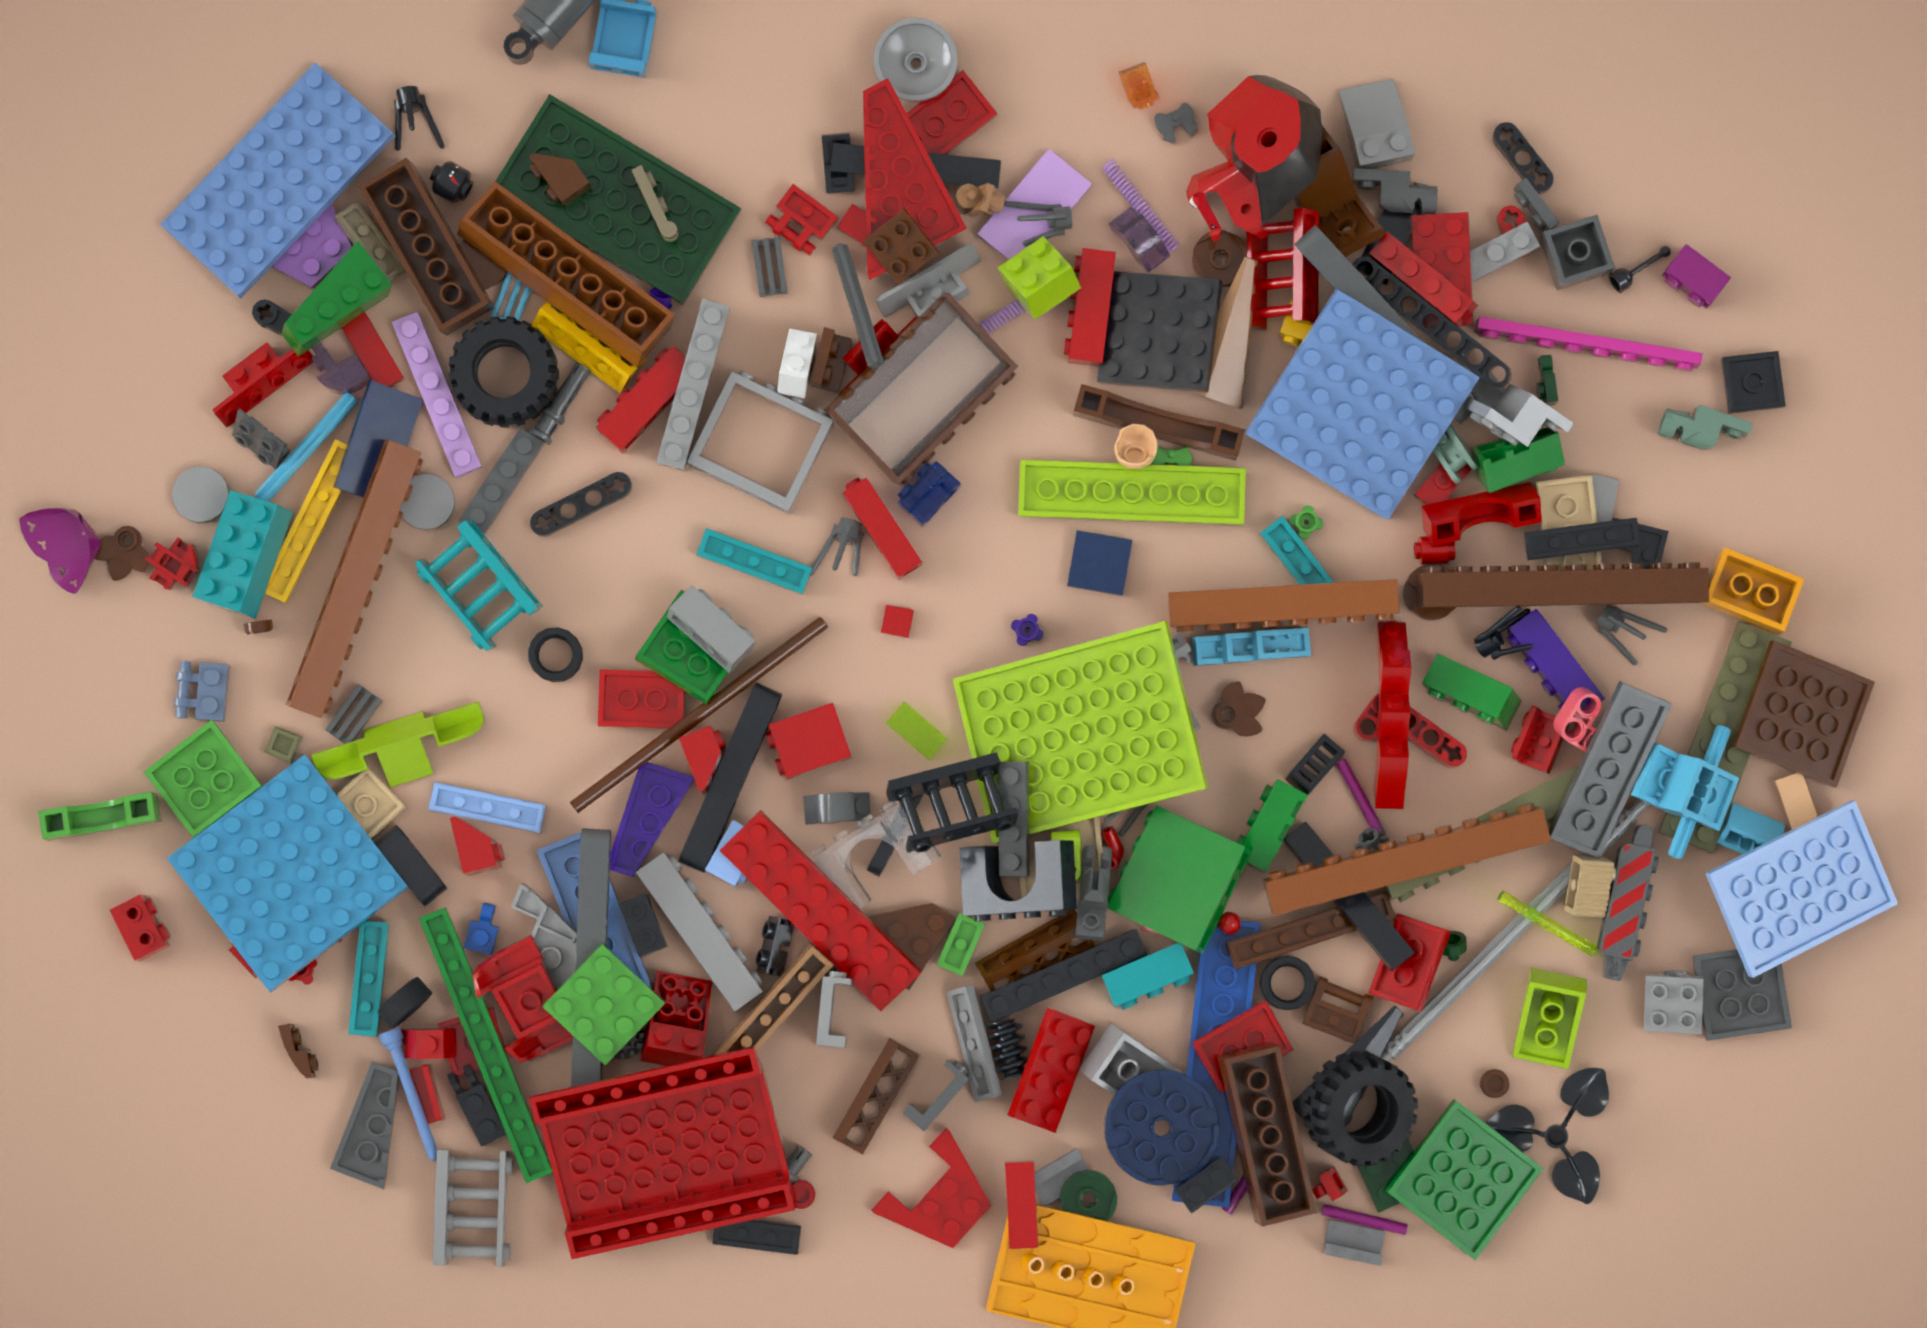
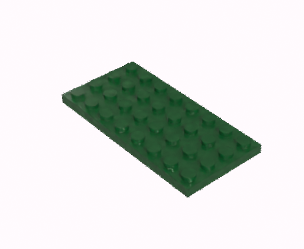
M550 94L496 179L498 184L578 243L662 293L671 296L672 299L682 305L686 302L742 211L737 205ZM536 153L574 160L589 181L591 189L565 207H563L560 201L554 203L545 190L549 186L544 178L538 180L529 168L533 164L529 156ZM642 165L645 172L651 171L657 186L653 187L656 197L662 195L669 210L664 214L668 221H672L677 226L679 236L675 242L669 243L663 239L633 176L632 169Z

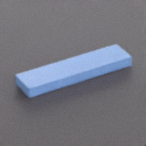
M434 782L428 810L541 833L546 805Z

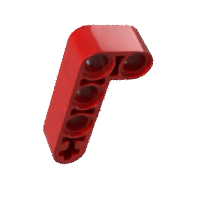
M1378 693L1371 699L1353 726L1355 736L1361 741H1371L1377 736L1378 709L1376 702ZM1410 707V716L1414 720V725L1408 730V741L1447 768H1456L1462 765L1467 758L1465 746ZM1368 720L1374 725V733L1372 735H1364L1360 731L1362 721ZM1425 731H1432L1436 734L1437 742L1435 745L1429 746L1424 743L1423 733ZM1445 740L1447 741V744H1445L1443 747H1445L1449 751L1453 750L1454 748L1457 749L1458 752L1456 755L1457 757H1459V760L1454 759L1453 761H1449L1448 752L1442 749L1439 753H1437L1435 750L1439 748Z

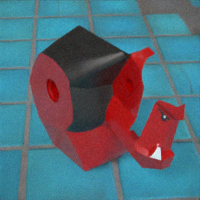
M1252 75L1243 80L1207 113L1212 140L1227 159V162L1193 175L1186 190L1188 202L1201 212L1211 230L1208 235L1214 243L1221 236L1222 228L1205 198L1206 192H1217L1220 195L1236 226L1263 239L1269 235L1262 226L1316 180L1320 167L1322 124L1321 111L1306 94L1291 85L1270 76Z

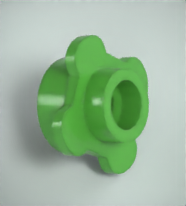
M1309 505L1304 506L1299 514H1293L1289 519L1290 524L1297 528L1299 537L1302 539L1309 538L1310 533L1323 527L1322 519L1317 517L1314 513V508ZM1304 520H1308L1309 524L1305 525Z

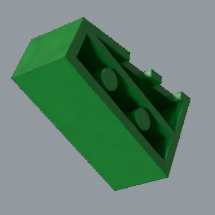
M1548 427L1539 429L1528 447L1519 442L1514 446L1502 439L1471 447L1472 456L1479 465V468L1476 469L1477 479L1489 493L1541 473L1553 472L1558 467L1565 465L1559 432H1554Z
M1438 653L1422 682L1428 690L1427 694L1439 701H1442L1444 698L1452 702L1454 708L1464 713L1469 711L1477 715V718L1490 725L1494 724L1506 731L1522 702L1513 688Z
M1279 779L1272 786L1266 785L1259 798L1264 801L1260 810L1254 809L1246 823L1251 826L1246 836L1240 834L1236 843L1252 851L1247 865L1262 873L1267 872L1290 826L1295 821L1300 807L1307 799V794Z

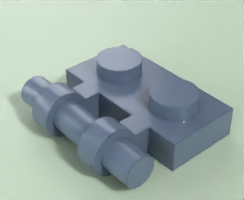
M180 661V671L176 673V681H179L178 694L174 698V706L176 707L175 718L187 719L188 708H196V720L210 721L212 719L213 721L225 722L230 665L200 663L199 674L191 673L192 662ZM190 683H198L197 699H189Z

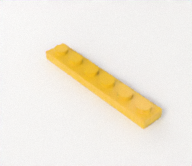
M336 439L279 551L265 591L266 595L287 604L343 492L333 486L347 444Z

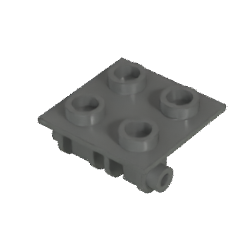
M241 409L238 410L232 433L236 442L242 447H248L265 465H270L277 469L280 457L285 458L290 451L287 448V444L277 436L275 437L274 433L269 432L255 418L250 417Z

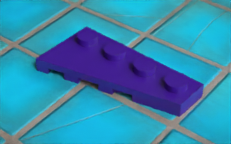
M649 762L638 769L611 850L610 870L630 877L635 876L636 871L639 870L695 780L693 776Z

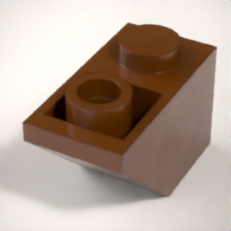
M536 153L529 156L533 163L529 168L538 180L544 178L549 186L545 190L554 203L560 201L563 207H565L591 189L589 181L574 160Z

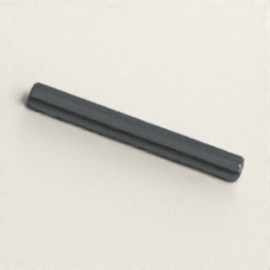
M840 243L832 249L867 366L875 369L882 365L884 360L847 244Z

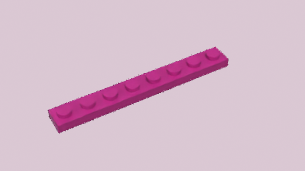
M1480 316L1475 326V332L1481 333V337L1486 339H1498V336L1508 337L1509 342L1525 344L1526 341L1537 342L1536 346L1552 349L1554 345L1565 347L1564 350L1571 353H1581V350L1593 351L1592 355L1596 357L1608 358L1609 354L1620 356V360L1626 362H1637V359L1648 360V365L1664 367L1665 363L1676 365V369L1681 371H1693V368L1697 369L1702 362L1703 353Z

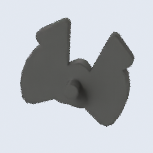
M1185 102L1181 104L1178 110L1168 114L1157 113L1154 117L1157 130L1164 135L1163 140L1170 143L1176 142L1174 127L1178 128L1181 124L1189 136H1192L1197 128V124L1193 123V110Z

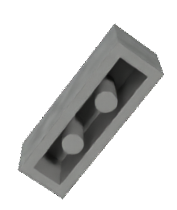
M691 585L669 607L667 618L728 673H731L753 650L755 640L752 633L747 628L739 627L733 622L732 616L724 608L715 606L711 602L710 596L704 590H697Z

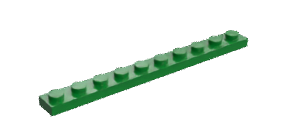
M447 907L420 917L419 920L526 1184L553 1173L549 1158L483 996L476 998L473 971Z

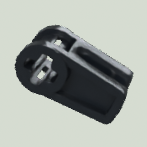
M266 299L256 302L252 309V315L261 327L279 335L282 334L284 323L292 315ZM270 308V312L273 314L272 317H265L263 320V316L260 314L261 311H268Z

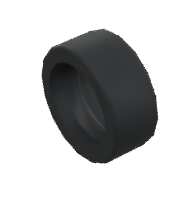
M559 627L547 628L539 632L532 639L528 649L529 663L533 671L542 679L550 682H564L572 678L580 669L583 661V649L578 639L568 630ZM559 638L565 640L570 645L572 659L565 669L553 672L542 666L539 660V651L546 641Z
M1291 956L1276 958L1262 972L1260 980L1262 995L1269 1004L1277 1009H1298L1306 1004L1314 993V973L1309 965L1299 958ZM1281 967H1294L1300 971L1304 978V989L1300 996L1295 999H1280L1272 991V976Z
M415 977L391 996L377 1013L394 1029L417 1011L431 997L432 991L419 977Z

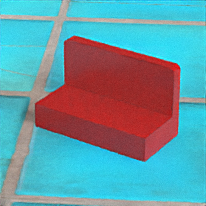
M431 1064L410 1069L409 1071L428 1124L445 1120Z

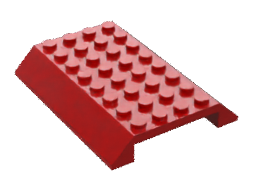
M754 1047L529 1097L535 1124L541 1126L566 1220L565 1237L571 1259L795 1211L790 1171L763 1065Z

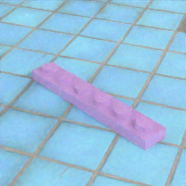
M415 312L393 321V327L455 478L482 468L419 313Z

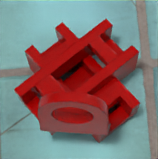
M179 537L176 538L169 550L156 542L154 546L157 548L152 556L145 558L146 561L156 567L149 579L157 581L166 590H170L176 581L188 587L196 574L200 573L196 545L193 543L187 545Z

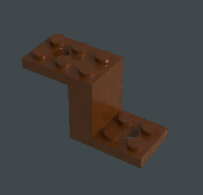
M1322 125L1320 167L1316 180L1299 193L1294 200L1297 208L1303 207L1319 212V229L1346 257L1383 237L1385 233L1382 226L1359 198L1340 147ZM1346 227H1351L1348 231H1342Z

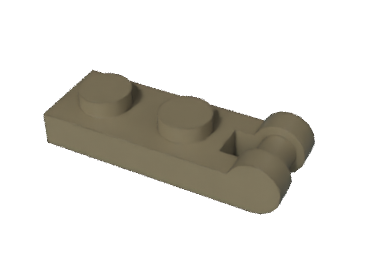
M642 165L632 169L633 176L663 239L669 243L675 242L679 236L677 226L672 221H668L664 214L669 210L662 195L656 197L653 187L657 186L651 171L645 172Z

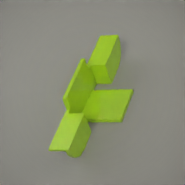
M479 701L425 718L424 712L421 711L365 729V738L311 754L317 771L323 778L338 779L368 770L366 755L377 752L391 788L434 774L421 737L434 734L438 747L465 739L480 730L484 724L485 717Z

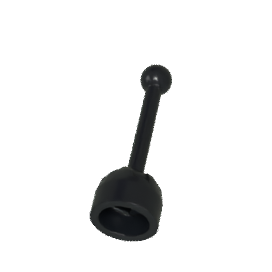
M1668 246L1661 247L1659 253L1631 271L1625 268L1613 271L1608 275L1611 285L1618 293L1624 292L1632 285L1633 275L1661 257H1668L1671 254V249Z

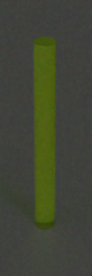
M1504 890L1498 895V901L1586 954L1593 956L1596 953L1597 946Z

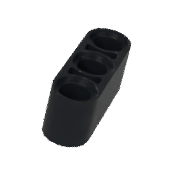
M397 825L374 842L424 906H427L448 889Z

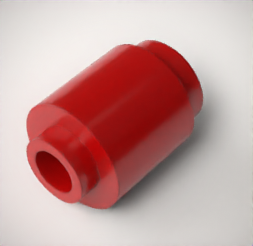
M1420 536L1419 542H1414V558L1419 559L1421 565L1447 564L1448 561L1455 560V541L1433 546L1427 536Z

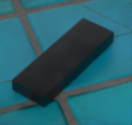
M749 1220L714 1228L712 1244L798 1255L801 1226Z

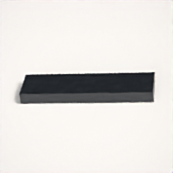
M1637 517L1523 533L1527 561L1641 545Z

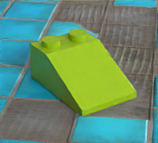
M1530 968L1512 1058L1569 1069L1587 994V979Z

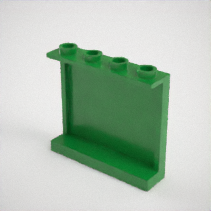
M1156 805L1154 810H1151L1145 818L1144 825L1146 827L1142 835L1138 836L1133 843V854L1129 862H1125L1121 868V879L1117 888L1114 887L1108 896L1109 904L1107 909L1204 954L1252 851L1241 844Z

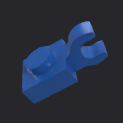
M483 903L479 922L470 921L464 945L465 949L493 955L499 927L491 925L496 905Z

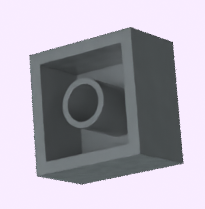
M1598 215L1544 231L1540 236V241L1557 290L1608 275L1615 269Z

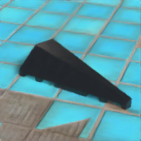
M1394 1005L1344 1053L1350 1056L1352 1051H1360L1364 1054L1368 1052L1381 1057L1387 1043H1390L1393 1037L1392 1033L1399 1019L1402 1018L1404 1013ZM1368 1086L1356 1091L1347 1102L1344 1110L1345 1128L1347 1124H1350L1353 1118L1352 1114ZM1307 1088L1292 1102L1294 1110L1303 1120L1304 1116H1307V1112L1303 1111V1102L1308 1100V1095L1305 1094Z

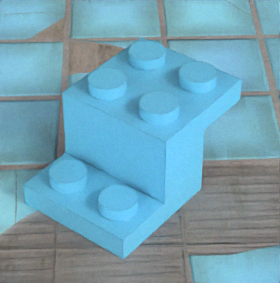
M1654 743L1631 795L1669 814L1691 819L1710 829L1720 831L1739 778L1702 759L1678 754L1660 744Z

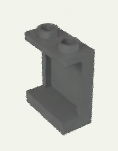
M947 1060L944 1063L956 1077L924 1114L911 1103L902 1112L923 1131L928 1128L969 1080L965 1076L968 1070L957 1060L953 1063Z

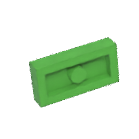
M959 913L937 962V966L963 977L985 924L980 921H974L973 918Z

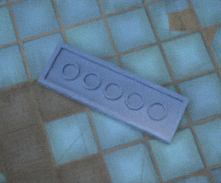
M581 832L537 850L561 914L576 930ZM610 879L607 948L650 988H653L619 906L620 902Z

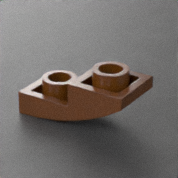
M290 1023L278 1026L284 1047L294 1065L306 1079L315 1078V1071L319 1070L316 1054H311L310 1049L299 1051L298 1045H302L299 1028L294 1029V1024Z

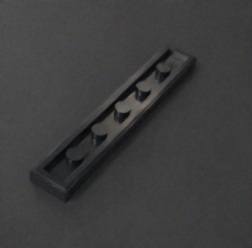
M833 143L830 171L865 175L864 146ZM928 153L943 183L957 185L973 184L976 187L989 183L995 185V189L999 187L1001 160Z
M1304 822L1283 839V842L1302 864L1313 862L1315 866L1325 863L1324 858L1333 856V853L1307 822ZM1365 892L1332 900L1391 972L1414 955L1415 952Z

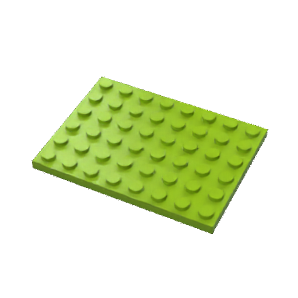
M1168 621L953 678L972 759L997 752L1000 762H1029L1030 835L1209 788ZM997 774V775L994 776V780H995L996 786H997V788H998V774ZM978 779L977 782L985 815L993 814L994 811L984 783ZM997 829L990 831L992 844L999 843V831Z

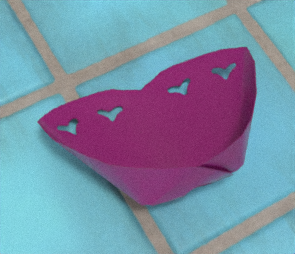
M47 508L29 512L20 517V528L31 550L36 556L48 562L52 578L62 589L76 594L82 586L101 546L94 530L81 513L75 509ZM27 522L35 524L33 532H30V525ZM37 541H45L46 550H44L42 548V545L38 544ZM58 567L66 568L64 576H62V571ZM77 580V586L75 587L74 584H70L69 582Z

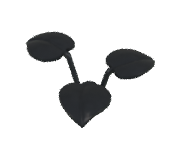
M1586 1068L1577 1071L1565 1080L1560 1096L1564 1103L1572 1107L1562 1124H1552L1547 1128L1546 1132L1532 1129L1535 1122L1533 1114L1526 1107L1517 1104L1501 1108L1485 1122L1522 1152L1531 1148L1533 1144L1532 1134L1545 1137V1141L1550 1147L1560 1148L1567 1159L1556 1163L1552 1174L1554 1185L1565 1196L1585 1204H1590L1598 1191L1600 1169L1596 1159L1586 1151H1580L1573 1157L1565 1146L1568 1141L1566 1126L1576 1109L1581 1115L1592 1117L1600 1114L1606 1108L1609 1100V1088L1606 1072L1602 1068Z

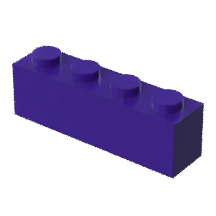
M1537 608L1506 631L1509 635L1507 640L1512 647L1529 643L1533 644L1532 649L1522 651L1526 657L1524 663L1533 674L1537 672L1543 679L1541 685L1550 696H1556L1561 703L1558 705L1559 709L1562 708L1570 693L1579 687L1589 689L1600 698L1601 702L1605 700L1604 696ZM1590 697L1582 700L1580 708H1585L1589 704Z

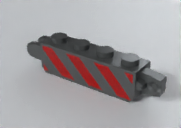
M1647 824L1637 826L1635 831H1633L1634 835H1632L1631 843L1619 847L1614 862L1616 876L1610 884L1609 905L1605 912L1606 917L1602 918L1596 946L1599 954L1604 956L1603 977L1611 980L1621 981L1627 963L1633 960V956L1637 957L1640 951L1641 940H1637L1639 928L1644 929L1647 912H1643L1645 901H1650L1653 885L1649 884L1651 873H1656L1659 857L1655 856L1656 849L1650 848L1653 831L1650 825L1647 826Z

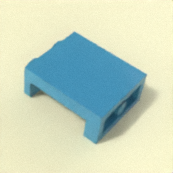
M600 0L593 51L590 52L588 62L590 69L646 78L657 16L656 8L651 6V2L635 0V3L624 2V0Z

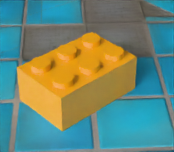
M1723 548L1719 551L1709 577V602L1699 604L1779 635L1786 629L1805 579L1728 548Z

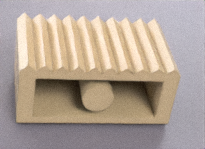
M1574 854L1564 910L1573 916L1605 918V912L1608 909L1610 900V884L1616 876L1614 862L1602 856L1597 858L1591 855Z

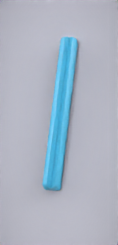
M346 392L255 492V496L258 499L269 502L358 404L357 399L352 394Z
M1722 725L1716 726L1704 756V761L1718 767L1731 729ZM1681 817L1668 851L1669 856L1675 859H1682L1684 857L1696 821Z

